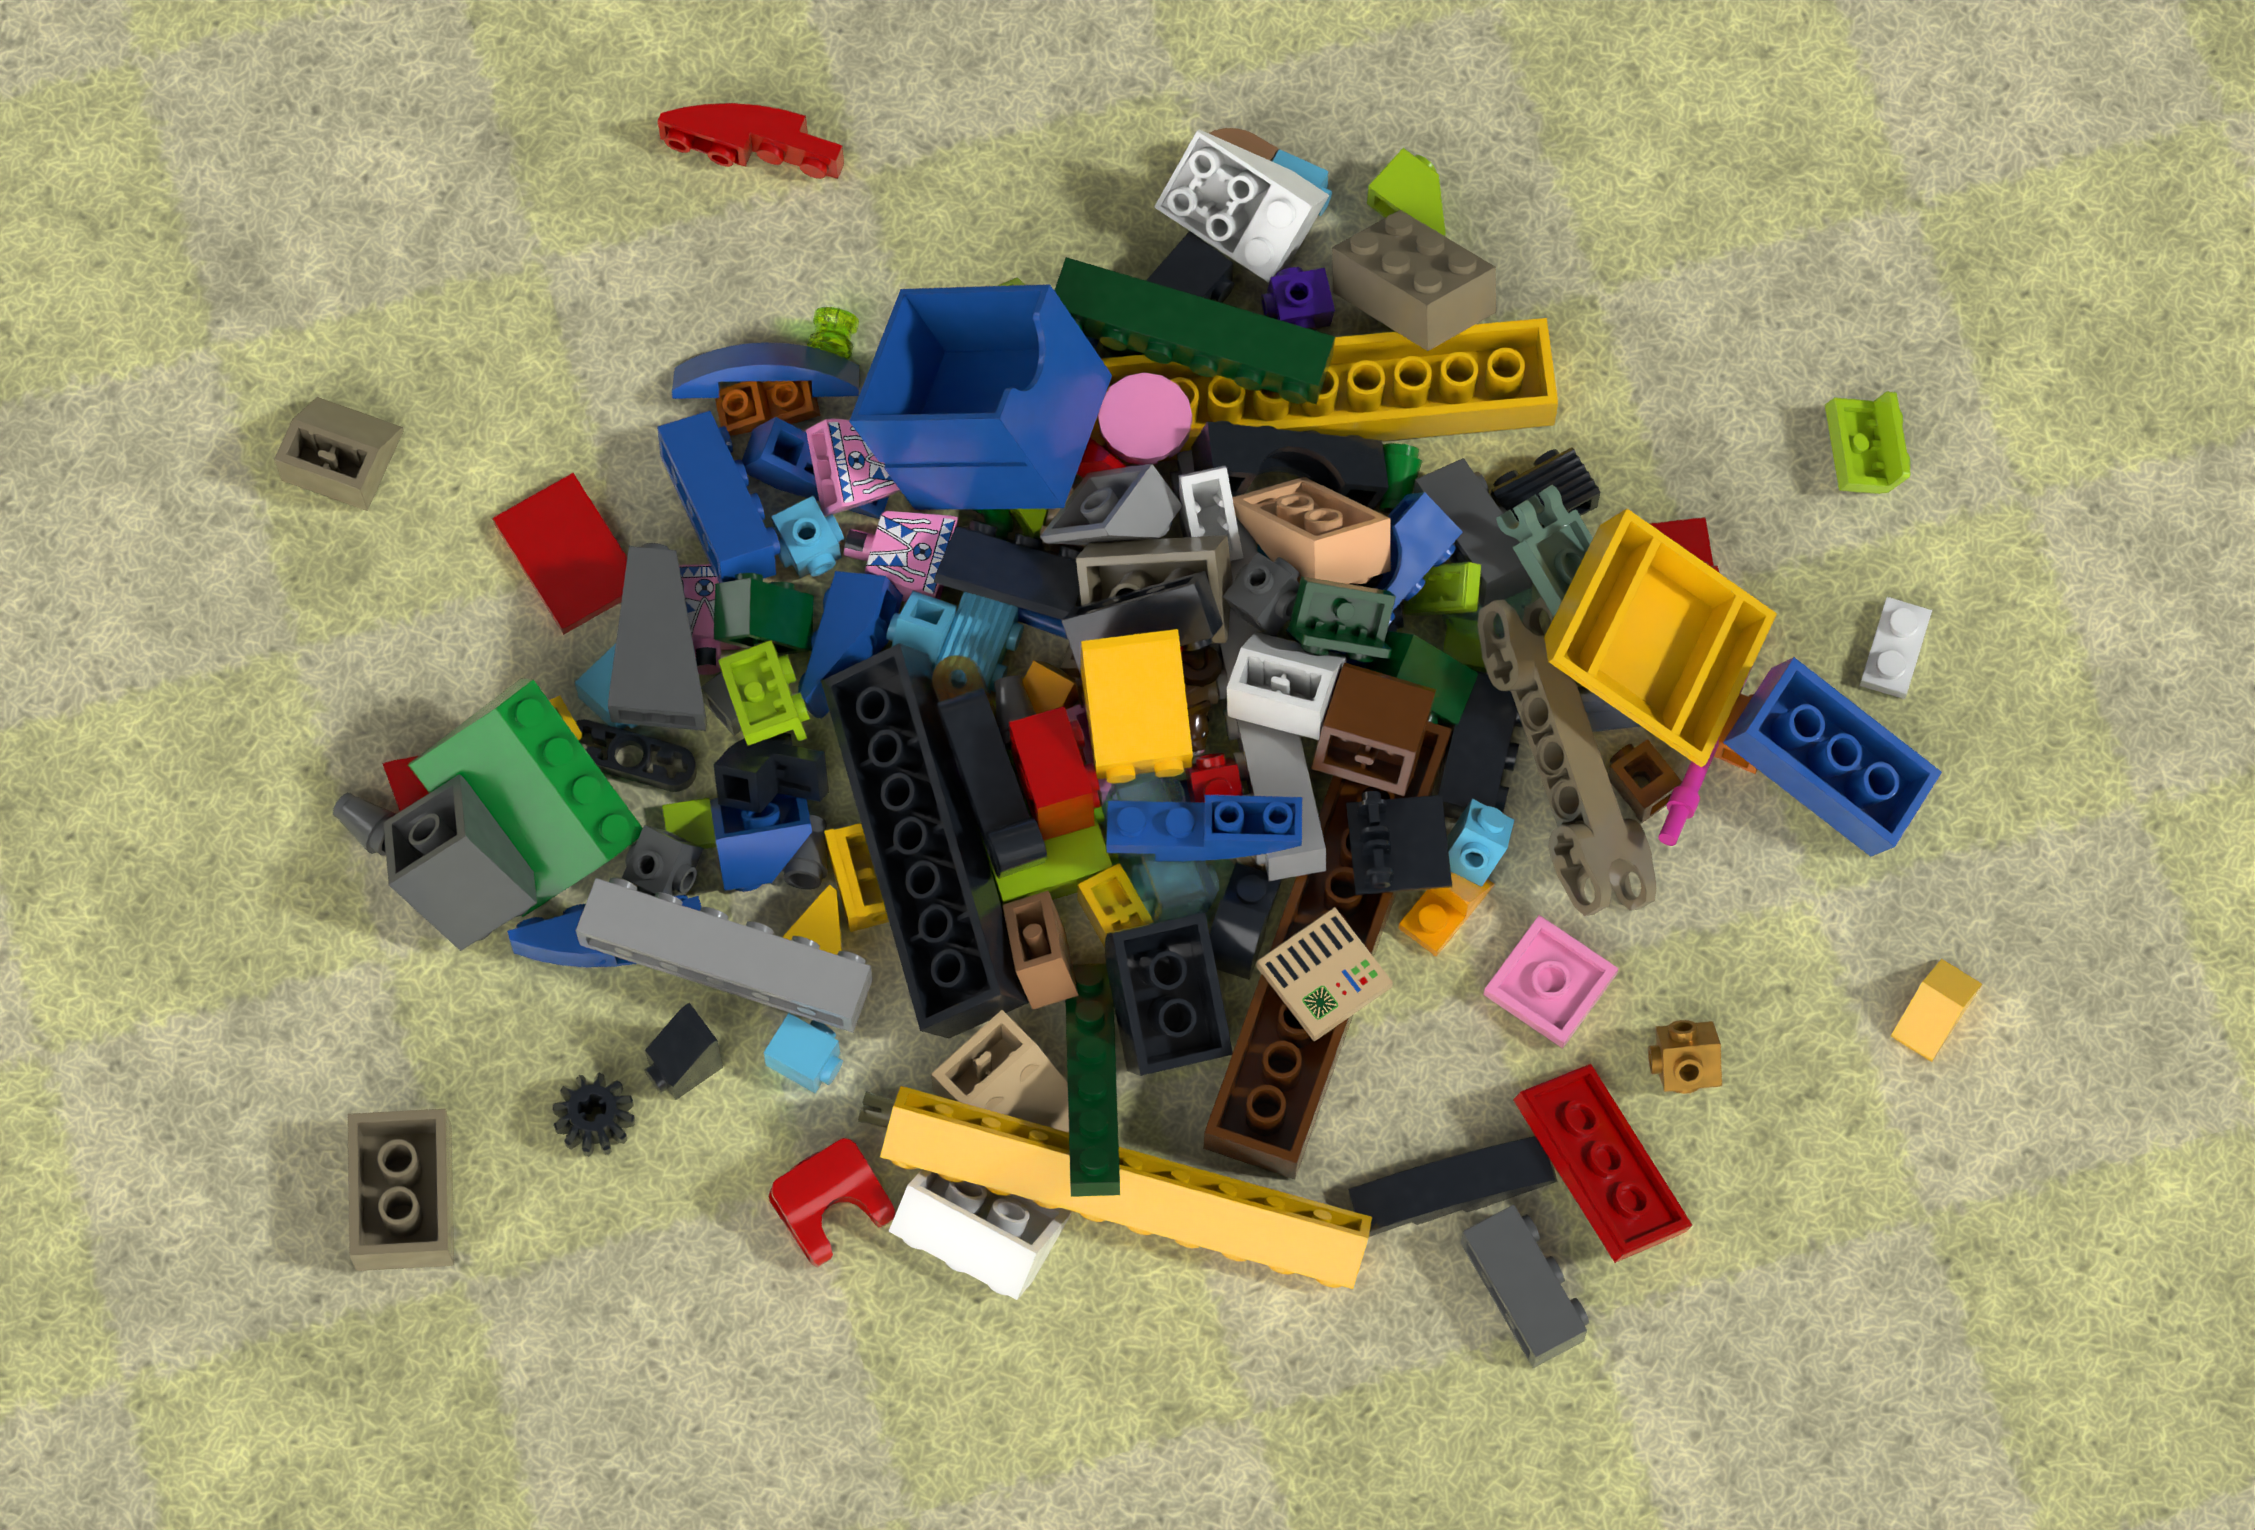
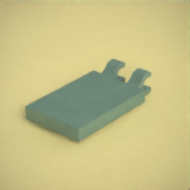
M1551 485L1539 492L1545 507L1540 503L1539 498L1535 494L1513 508L1519 518V522L1515 519L1511 510L1500 515L1496 520L1504 534L1514 537L1520 542L1512 548L1554 617L1593 537L1577 510L1575 509L1568 513L1562 503L1559 491L1555 486Z

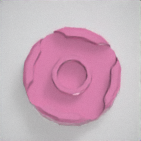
M1150 373L1129 375L1111 385L1105 394L1098 414L1100 434L1109 450L1124 461L1139 465L1157 464L1158 460H1163L1168 456L1171 458L1179 453L1189 439L1192 424L1189 399L1181 388L1162 375Z

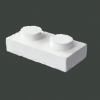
M1890 597L1886 598L1860 686L1902 699L1906 698L1932 610Z

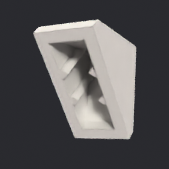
M1226 466L1179 475L1180 503L1183 505L1180 512L1187 537L1227 535L1230 561L1243 558Z

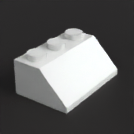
M922 1169L907 1185L889 1232L902 1238L910 1247L924 1250L945 1261L953 1270L965 1272L988 1284L996 1293L1008 1295L1018 1300L1033 1282L1071 1213L1060 1207L1055 1209L1044 1208L1034 1203L1031 1199L1013 1194L1007 1196L997 1195L987 1190L985 1186L967 1181H947L940 1177L938 1173Z

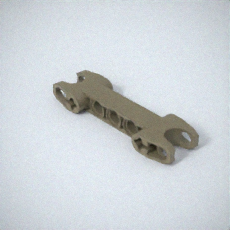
M1542 597L1525 606L1523 623L1513 606L1505 600H1494L1479 610L1478 632L1482 658L1493 686L1498 690L1511 691L1548 797L1557 824V828L1551 833L1548 845L1557 877L1574 907L1584 916L1595 915L1597 912L1609 907L1612 889L1619 902L1630 911L1639 910L1655 901L1656 877L1652 852L1642 826L1634 819L1622 818L1576 685L1578 682L1548 662L1544 640L1545 634L1540 626L1539 616L1544 609L1549 616V626L1554 617ZM1497 613L1502 619L1505 633L1504 638L1498 637L1494 631L1493 621ZM1630 872H1634L1640 879L1641 892L1638 897L1633 894L1631 889ZM1588 878H1590L1595 890V898L1592 903L1587 900L1584 891Z

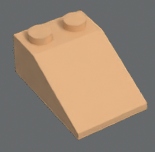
M1306 477L1232 497L1235 516L1271 561L1274 562L1280 557L1300 573V576L1297 578L1299 584L1301 576L1345 584H1363L1369 582L1373 576L1391 571L1390 518Z

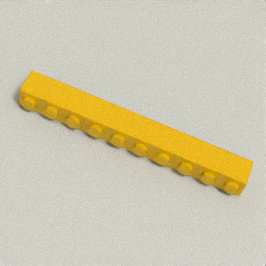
M900 1086L894 1102L880 1155L881 1158L891 1160L893 1164L904 1169H924L938 1173L940 1177L947 1181H967L985 1186L987 1190L997 1195L1007 1196L1013 1194L1033 1200L1034 1203L1044 1208H1064L1078 1212L1081 1216L1091 1221L1103 1222L1107 1220L1125 1225L1137 1234H1157L1168 1237L1187 1248L1203 1247L1221 1252L1226 1258L1234 1261H1254L1268 1265L1273 1271L1281 1274L1290 1275L1297 1273L1315 1278L1320 1284L1332 1288H1339L1341 1286L1354 1288L1369 1238L1372 1221L1371 1216L1119 1147L1120 1195L1071 1197L1069 1132Z

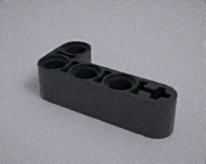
M979 688L936 703L945 735L997 878L1000 879L1045 863L1047 852L1040 829L1034 816L1030 817L984 689Z

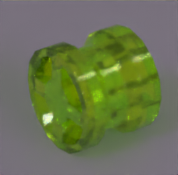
M821 307L815 310L813 324L816 328L815 332L808 337L807 346L825 350L846 359L852 357L854 346L851 342V337L858 331L859 319L856 315L834 307Z

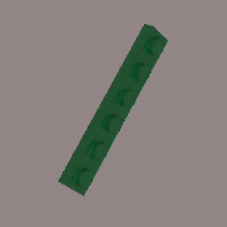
M1106 963L1072 964L1078 996L1065 1000L1071 1197L1120 1195L1115 1024L1112 993Z

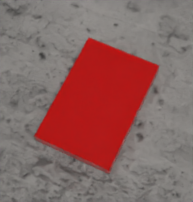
M574 473L492 518L498 532L563 635L622 602L627 556Z

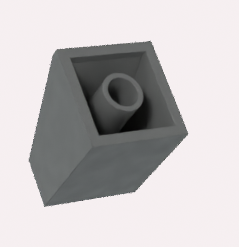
M460 774L383 823L388 885L460 951L476 941L485 939L492 931L514 917L523 915L530 907L537 904L533 870L468 782Z

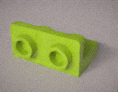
M772 640L718 660L748 746L792 729L798 741L807 739L802 722L810 720L801 692L792 695L789 687L790 683L797 681L788 655L778 657Z

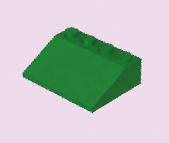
M519 679L408 764L429 793L459 774L474 790L534 872L537 904L530 907L526 913L521 915L522 917L609 862L635 842L643 829L534 679Z

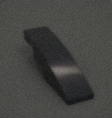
M1536 1136L1441 1159L1348 1190L1354 1211L1372 1217L1369 1237L1411 1222L1419 1225L1460 1210L1465 1212L1478 1210L1558 1181L1551 1160Z

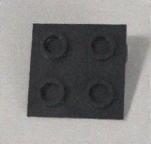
M1368 791L1361 795L1362 801L1346 803L1356 895L1452 887L1442 795L1384 800L1381 799L1380 792Z

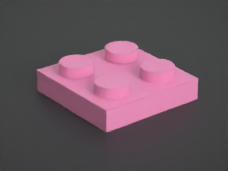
M1539 915L1485 987L1483 995L1563 1049L1618 973V968Z

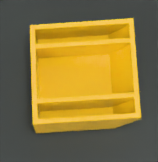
M1625 509L1599 525L1544 636L1549 663L1689 760L1703 767L1713 751L1777 613L1635 513Z

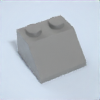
M1153 464L1090 472L1086 474L1066 501L1064 508L1060 509L1040 537L1045 543L1070 545L1158 539L1170 530L1172 526L1171 521L1183 505Z

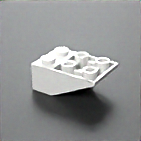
M1199 129L1154 207L1269 283L1270 278L1276 276L1277 272L1289 267L1329 195L1292 170Z

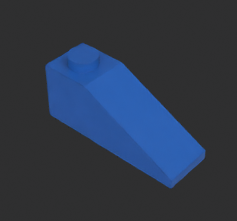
M777 417L754 428L742 458L747 474L778 490L805 498L814 496L816 501L820 502L807 433ZM889 497L849 509V511L880 519Z

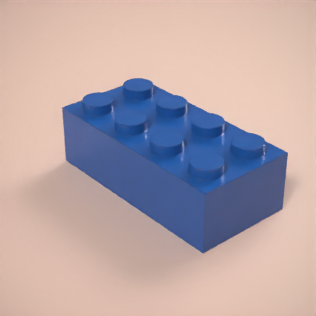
M1795 657L1769 670L1723 742L1870 857L1892 849L1897 845L1942 773Z

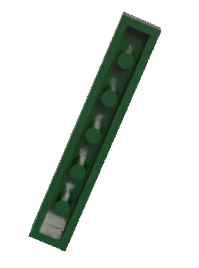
M1068 257L1065 258L1054 290L1084 335L1100 340L1104 346L1118 351L1125 350L1126 348L1144 353L1148 359L1157 363L1169 364L1170 362H1175L1188 366L1194 373L1204 377L1218 375L1232 379L1237 385L1248 390L1256 391L1262 388L1279 393L1283 399L1292 403L1303 404L1309 402L1317 405L1333 357L1335 336Z

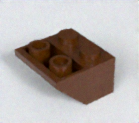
M1344 662L1323 723L1312 769L1404 796L1414 776L1436 689Z

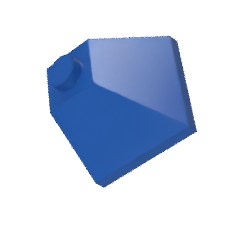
M778 793L761 813L718 805V798L710 799L725 891L732 889L742 892L752 891L759 888L762 884L772 883L812 833L807 800L804 798Z

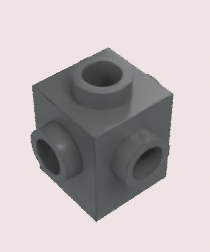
M1258 552L1249 564H1246L1239 570L1234 583L1223 595V598L1238 617L1262 633L1275 637L1284 624L1291 619L1299 588L1297 578L1300 576V573L1284 559L1278 557L1273 562Z
M644 825L638 841L630 847L626 855V869L622 878L637 885L638 892L655 896L657 892L667 893L672 896L684 895L695 882L697 875L696 866L704 848L665 829Z

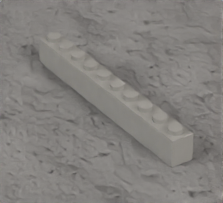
M1192 450L1177 453L1178 471L1170 472L1172 491L1178 499H1180L1179 475L1194 472ZM1179 511L1180 526L1184 538L1187 537L1181 512ZM1237 517L1236 521L1243 558L1230 561L1233 583L1239 570L1246 564H1249L1258 553L1255 540ZM1230 608L1227 642L1211 643L1208 645V647H1213L1220 653L1223 662L1221 674L1216 679L1220 700L1227 698V686L1241 647L1255 632L1262 633L1238 617L1232 608ZM1224 712L1228 739H1237L1240 752L1233 753V759L1238 764L1240 781H1247L1249 794H1243V796L1302 797V846L1255 855L1256 864H1265L1269 881L1326 871V847L1300 735L1227 716V712Z

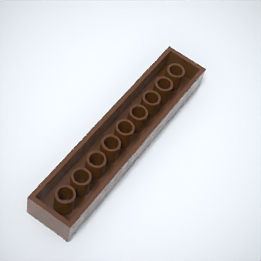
M1428 722L1414 776L1404 796L1333 775L1318 816L1326 847V871L1296 877L1269 952L1335 907L1372 956H1375L1397 892L1356 895L1346 803L1362 801L1361 795L1368 791L1380 792L1381 799L1384 800L1432 796L1448 751L1451 734L1450 728ZM1261 974L1204 1131L1203 1149L1295 1180L1353 1015L1316 1041H1313L1263 974Z

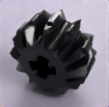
M600 1072L595 1076L592 1085H588L586 1078L583 1075H579L576 1078L579 1089L575 1091L568 1086H563L560 1092L565 1102L553 1104L552 1110L554 1115L560 1117L554 1123L555 1131L557 1134H567L564 1141L569 1149L577 1147L582 1142L583 1154L589 1157L594 1151V1144L600 1143L602 1152L609 1155L612 1152L609 1139L613 1138L618 1143L625 1144L628 1138L622 1128H629L635 1125L634 1115L627 1112L634 1106L632 1096L621 1095L623 1085L618 1080L606 1087L605 1076ZM593 1107H600L602 1114H597L593 1122L587 1121L585 1114H591Z

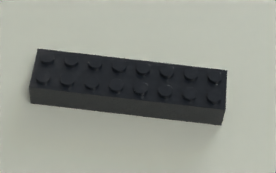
M899 643L822 680V687L920 1031L949 1039L990 1021L1001 1010L1007 1013L1028 1004V998L1015 970L1007 924L980 831L938 714L936 703L942 700L929 655Z

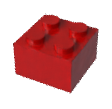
M1065 706L1009 722L1011 756L1030 814L1034 816L1043 841L1095 826L1094 809L1101 807L1097 793L1100 790V786L1092 762L1086 764L1083 748L1086 746L1079 721H1069Z

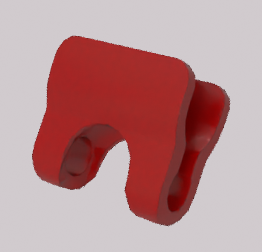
M842 1138L822 1151L812 1154L791 1168L790 1171L777 1178L773 1182L768 1196L774 1210L808 1261L817 1268L831 1260L833 1256L830 1242L822 1227V1215L831 1205L839 1202H849L857 1205L870 1217L877 1227H883L893 1221L896 1215L891 1200L875 1177L860 1149L851 1139Z

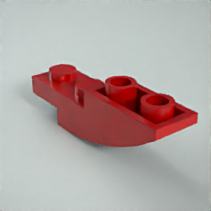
M720 103L682 107L662 112L658 118L660 139L664 140L668 147L682 153H688L691 149L705 153L711 161L721 166L730 167L735 163L746 167L752 151L756 152L760 159L773 165H781L784 161L799 166L804 174L816 179H823L826 175L838 179L844 166L843 145L809 135L806 115L761 105Z

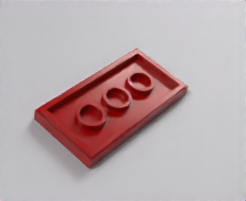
M1592 1064L1523 1090L1513 1099L1614 1263L1687 1232L1693 1226Z

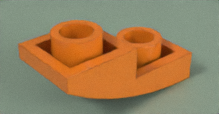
M743 381L720 389L719 398H715L720 425L727 428L730 436L752 432L757 426L775 417L793 424L821 416L817 397H812V381H766L763 383L761 381Z

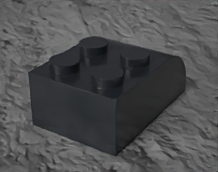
M1205 912L1107 933L1105 938L1106 967L1128 1072L1143 1076L1233 1054Z

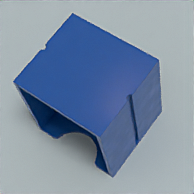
M1050 284L900 289L849 422L877 460L885 463L884 469L915 510L1064 508L1112 374Z

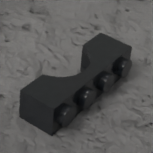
M1207 421L1191 446L1194 472L1226 466L1232 497L1245 494L1255 477L1267 472H1285L1299 478L1306 477L1374 510L1389 488L1382 440L1365 439L1358 435L1337 436L1320 434L1313 430L1300 432L1276 429L1273 426L1254 427L1236 425L1228 421Z

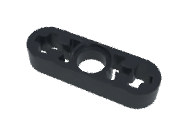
M591 720L575 721L582 733V738L585 733H590L592 741L596 745L606 747V739H613L608 747V760L606 761L601 760L603 757L602 749L587 746L585 749L601 772L670 792L683 791L693 784L697 774L696 763L692 753L685 747ZM632 745L642 750L643 758L638 765L624 767L617 762V753L625 746ZM651 752H658L656 755L657 762L666 765H672L675 759H681L683 769L687 771L685 773L677 772L675 778H669L666 768L653 764V773H647L652 761Z

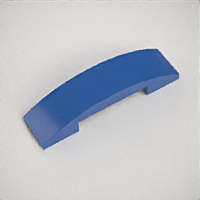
M763 342L733 345L703 353L675 367L672 399L719 398L720 382L812 381V397L859 396L860 366L834 353L798 344Z

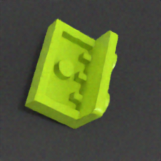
M1886 391L1874 401L1834 397L1825 404L1839 491L1874 494L1889 493L1910 477L1911 461L1906 449L1903 432V414L1899 408L1896 392Z

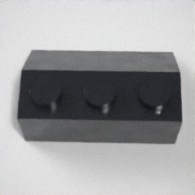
M971 520L969 527H955L934 578V583L1061 620L1073 607L1082 605L1076 557L1082 552L1081 550L1060 546L1059 553L1042 549V539L1021 533H1015L1014 540L997 536V526L976 520Z

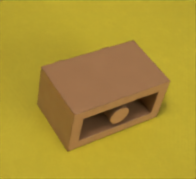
M1049 891L1004 904L1003 909L1015 970L1032 1010L1078 996L1065 928Z

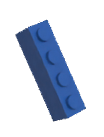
M711 411L657 426L660 457L718 582L735 581V575L739 573L761 574L763 579L776 575L775 555L781 553L779 540L774 528H766L762 521L765 519V515L758 494H749L747 489L749 480L742 460H733L731 455L733 453V446L727 428L725 426L718 428Z

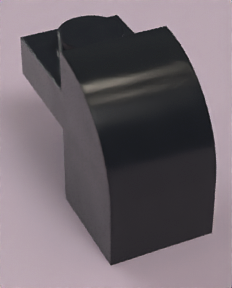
M781 733L749 746L744 738L730 746L713 764L718 805L761 813L778 793L819 802L829 793L825 752L792 746V738L789 733Z
M1237 862L1235 863L1223 900H1220L1210 931V940L1217 970L1250 980L1265 939L1266 924L1279 891L1281 879L1269 881L1267 872Z

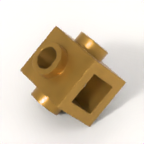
M1678 1020L1666 1026H1656V1045L1648 1046L1650 1072L1651 1074H1659L1664 1092L1674 1091L1687 1094L1695 1092L1699 1088L1722 1086L1721 1043L1713 1021L1695 1023L1689 1020Z

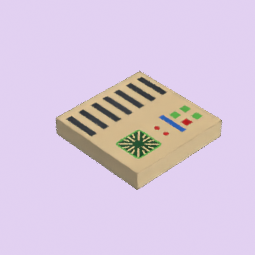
M1335 907L1259 959L1256 967L1313 1041H1316L1391 989L1393 985L1392 980Z

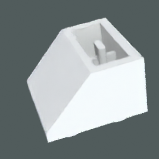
M1255 632L1241 647L1227 686V716L1319 740L1344 662H1347V656L1329 651V655L1313 654L1303 650L1301 643Z

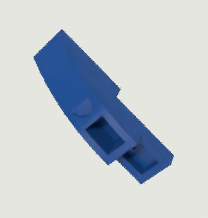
M1205 795V803L1108 801L1107 853L1155 854V861H1205L1255 856L1302 846V797Z
M686 895L675 896L683 902L682 906L698 911L701 910L702 906L699 896L688 898ZM586 904L569 907L563 911V915L544 920L542 917L525 919L519 922L515 929L507 931L513 952L536 961L586 968L637 964L579 944L576 928Z

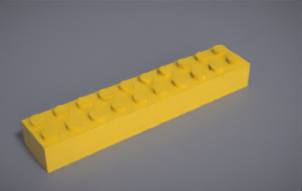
M1547 318L1475 324L1429 351L1398 332L1335 337L1333 357L1317 405L1309 402L1303 404L1292 403L1283 399L1276 392L1262 388L1256 391L1248 390L1237 385L1232 379L1218 375L1204 377L1194 373L1188 366L1175 362H1170L1169 364L1157 363L1148 359L1145 355L1101 359L1112 374L1107 391L1111 385L1124 377L1139 373L1162 375L1181 388L1189 399L1192 424L1189 439L1180 452L1191 450L1192 444L1207 421H1228L1236 425L1254 427L1273 426L1276 429L1300 432L1313 430L1320 434L1337 436L1358 435L1365 439L1390 441L1555 425L1558 408ZM1097 416L1090 437L1114 455L1106 446L1105 440L1100 434ZM1177 454L1171 458L1168 456L1163 460H1158V462L1177 460ZM1114 455L1117 459H1119V460H1120L1121 462H1123L1125 465L1133 464V463H1128V462L1124 461L1123 459L1119 458L1118 456Z

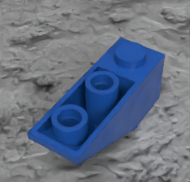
M835 571L831 587L826 590L824 595V611L819 628L814 632L811 639L812 651L807 670L801 676L798 685V693L801 692L807 710L814 717L822 719L829 712L821 681L878 654L888 643L889 640L886 639L887 631L893 615L899 613L903 595L886 576Z

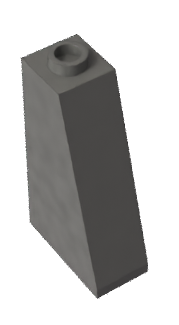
M645 543L641 547L629 546L608 699L611 722L706 731L707 719L677 552L658 543Z

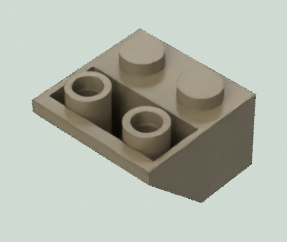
M316 397L292 419L274 460L281 481L368 511L404 429L399 425Z

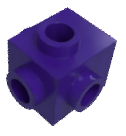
M1291 267L1277 272L1276 276L1270 278L1267 294L1261 295L1264 316L1314 331L1317 328L1331 325L1335 308L1325 267L1303 271L1300 267Z

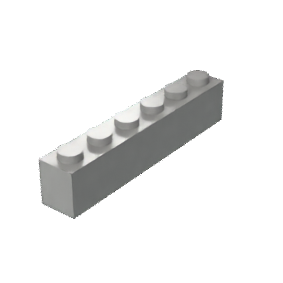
M595 878L576 928V934L581 946L854 1033L872 983L871 966L865 964L866 961L861 956L848 951H838V954L835 955L820 950V946L816 942L800 936H793L792 940L773 935L774 931L771 928L757 922L749 921L746 923V926L729 921L725 913L714 908L701 907L700 911L682 906L683 902L680 899L667 893L657 892L655 896L638 892L634 884L623 879L610 878L609 882Z

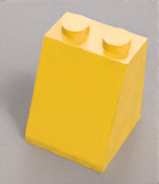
M1178 629L1081 641L1080 670L1093 763L1097 778H1107L1108 783L1116 784L1132 781L1136 778V774L1155 772L1157 777H1173L1184 772L1183 768H1191L1193 752Z

